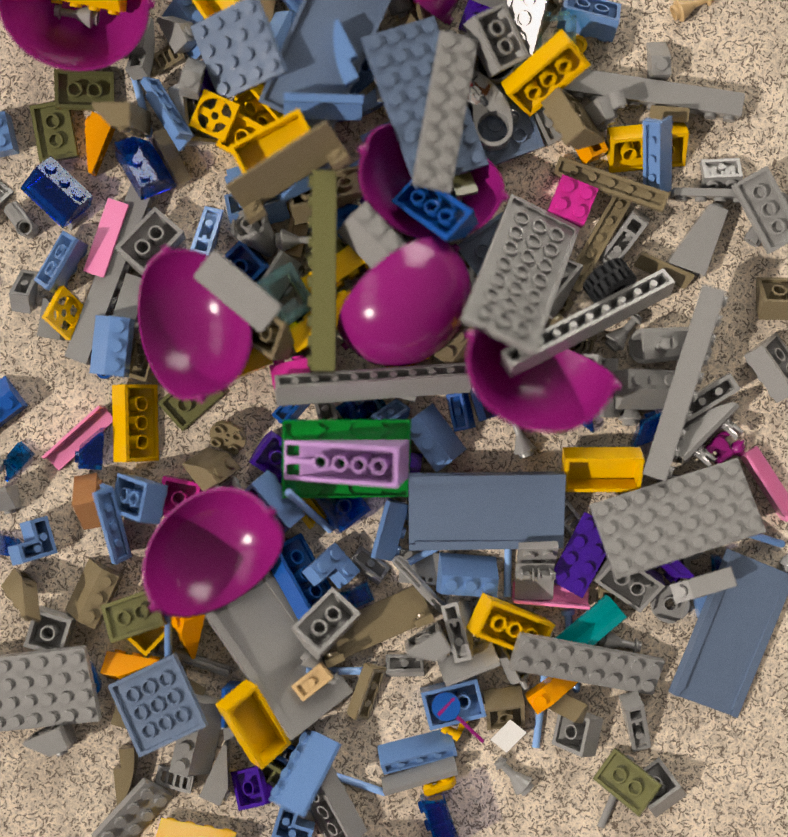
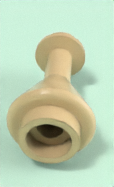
M674 0L673 5L670 6V12L675 21L684 22L696 7L706 3L708 6H711L715 0Z

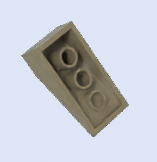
M359 165L337 170L338 209L363 196L359 183ZM312 189L289 200L295 225L307 223L308 216H312V208H308V196H312Z

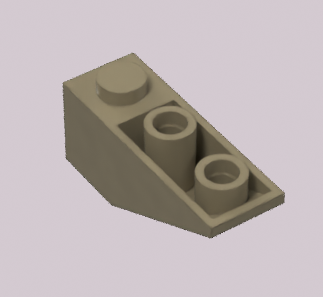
M13 568L1 585L5 591V596L13 602V607L19 610L20 616L24 620L40 622L37 583L29 573Z

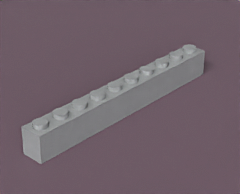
M588 69L563 89L578 100L585 97L590 98V101H594L596 98L608 95L614 91L623 90L628 107L631 108L645 106L650 110L651 105L690 108L689 117H695L698 114L704 115V118L714 120L716 117L723 118L724 122H735V120L742 116L745 93Z
M135 176L133 177L123 202L128 204L129 208L116 246L152 210L153 201L156 202L160 191H158L159 187L156 184ZM115 249L106 276L102 278L95 275L64 355L86 365L91 363L96 315L109 316L111 310L115 309L118 300L116 297L118 292L121 291L124 276L131 270L128 262Z
M663 268L544 329L533 356L513 346L501 351L500 366L511 379L671 296L675 281Z
M702 285L645 464L644 475L666 481L667 477L671 478L674 467L671 466L673 458L677 459L680 451L677 444L679 440L683 441L686 429H683L684 422H689L692 410H689L691 402L695 403L698 394L695 388L697 383L701 384L704 376L701 369L703 364L707 365L710 357L707 350L709 345L713 346L716 338L713 331L715 326L719 327L722 315H719L721 307H726L729 297L725 296V290L707 285Z
M466 362L274 375L276 406L471 392V382Z

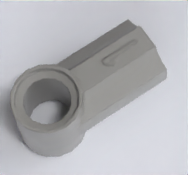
M18 201L11 202L5 206L3 211L13 223L19 235L28 239H33L38 235V226L30 219ZM30 225V230L25 233V227Z

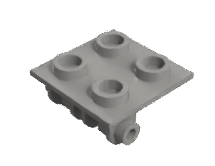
M516 563L515 599L553 600L554 580L556 579V573L554 572L555 563Z

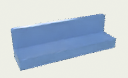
M144 76L140 83L147 92L145 95L146 99L178 151H182L194 136L159 79Z
M284 93V116L299 108L305 119L361 121L364 95Z
M668 116L663 120L646 118L643 120V184L666 192L672 189V116Z
M101 483L100 490L93 492L92 495L111 562L117 565L131 558L132 554L114 489L112 486Z
M440 729L378 745V755L383 774L386 775L418 767L452 756L457 757L454 739H452L451 735L440 732Z

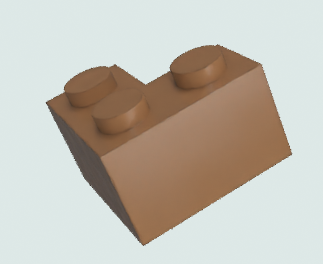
M97 473L74 477L72 507L84 530L101 527L92 495L93 492L100 490V484L104 483L103 480H100Z

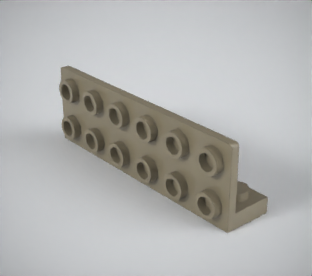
M324 121L226 184V189L242 207L247 221L252 225L267 215L263 203L312 173V170H317L329 162L335 172L351 162V159L329 123Z
M412 586L359 609L358 611L361 613L359 620L324 655L327 668L345 661L347 657L415 627L418 629L434 622V617L429 610L425 598Z

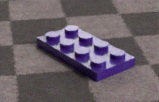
M587 512L583 513L554 568L556 573L554 583L581 598L584 597L606 556L593 516Z

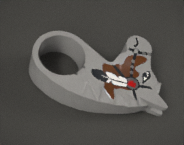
M473 69L467 106L471 109L472 120L483 149L486 151H498L508 144L513 131L510 107L499 89L486 76ZM487 116H496L506 125L507 135L497 142L487 141L479 134L478 125L480 122L486 119Z

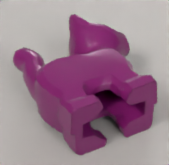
M723 431L712 438L710 443L704 448L711 454L714 451L717 453L715 463L719 464L733 456H743L745 454L744 440H737L729 445L726 437L730 436V434Z

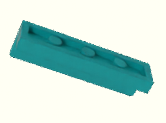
M605 595L556 638L595 645L627 617L609 595Z

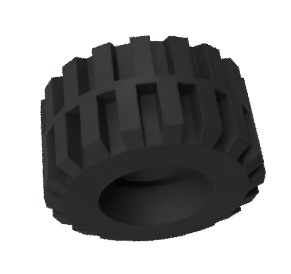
M615 258L601 264L592 271L583 283V289L595 304L636 283L637 278L622 258Z

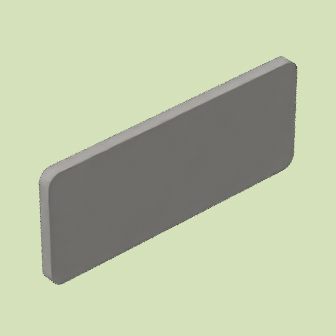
M212 251L194 275V278L258 332L264 331L281 309V304L218 251Z

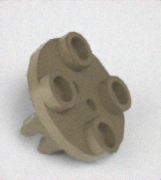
M224 419L223 421H218L210 429V443L212 446L219 447L231 454H238L247 443V436L244 432L245 428L242 426L240 428L233 422Z

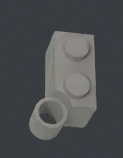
M617 90L596 98L584 109L599 132L607 129V126L616 123V119H618L616 110L626 107L627 102L623 90Z

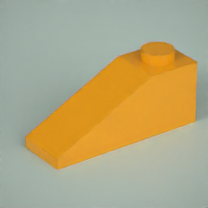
M92 111L91 115L85 120V139L88 173L96 177L115 128L111 127L99 114Z
M205 614L192 617H172V625L191 659L196 658Z
M548 677L524 694L538 715L556 703L578 682Z

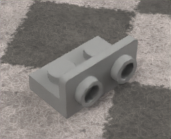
M740 158L701 159L700 161L701 188L732 189L731 186L743 178Z

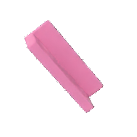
M108 198L83 270L84 272L102 278L106 276L129 208L128 204Z
M104 405L97 406L47 451L42 458L48 459L60 471L113 423V415Z
M754 446L740 458L779 518L788 522V493L758 446Z
M513 581L511 600L516 604L590 610L588 605L590 588L588 587L583 598L559 585H554L553 600L515 599V581Z

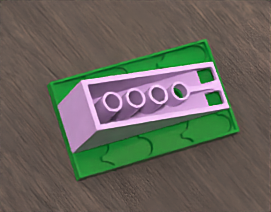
M411 419L283 420L282 498H288L285 495L287 489H291L300 498L409 497Z

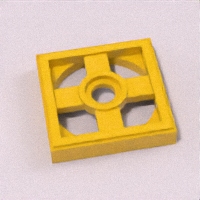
M204 89L189 126L226 142L241 106ZM216 99L217 102L214 108L210 110L204 107V103L207 100ZM225 104L230 107L231 118L224 116L222 113ZM214 112L219 114L216 120L211 117ZM200 114L208 117L209 121L206 128H203L199 123L198 117ZM222 123L227 126L222 131L213 132L216 124Z
M59 286L42 318L64 339L71 340L84 305L65 286ZM65 296L67 299L65 303L61 305L58 302V300ZM72 305L77 308L74 317L70 314ZM63 309H65L66 315L64 317L62 316ZM64 321L70 324L67 330L60 328Z

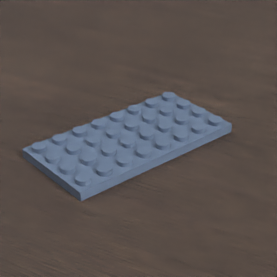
M435 16L361 38L362 46L411 179L440 32ZM466 106L454 176L485 167L489 164L468 106Z

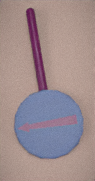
M442 692L436 695L432 701V711L436 718L441 721H451L456 718L483 743L484 739L458 715L461 705L457 696L451 692Z

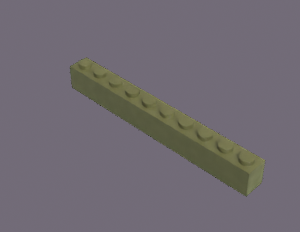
M312 170V176H308V187L312 188V196H308V208H312V216H308V228H312V236H308V248H312V256H308V268H312V275H308V287H312V295H308V307H311V315H308V327H311V335H308L307 344L308 347H311V355L307 356V366L311 367V371H336L337 171Z

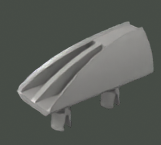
M689 327L638 329L628 341L629 355L633 360L641 364L679 360ZM709 345L707 353L711 355L712 350L711 346Z
M735 402L723 404L707 410L685 423L683 429H686L683 441L679 440L677 447L680 448L677 460L684 466L693 456H697L707 467H710L711 463L708 459L715 462L717 458L704 448V445L720 429H724L735 440L738 438L735 431L740 435L744 432L731 421V417L738 411L739 405Z

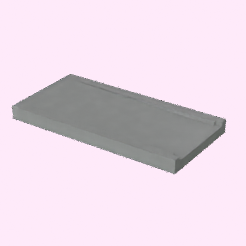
M270 571L256 586L237 600L217 610L205 613L206 620L244 675L260 689L289 740H293L353 692L342 675H340L341 677L334 685L326 683L305 701H302L291 686L306 674V667L302 666L303 660L300 657L307 649L291 629L299 620Z

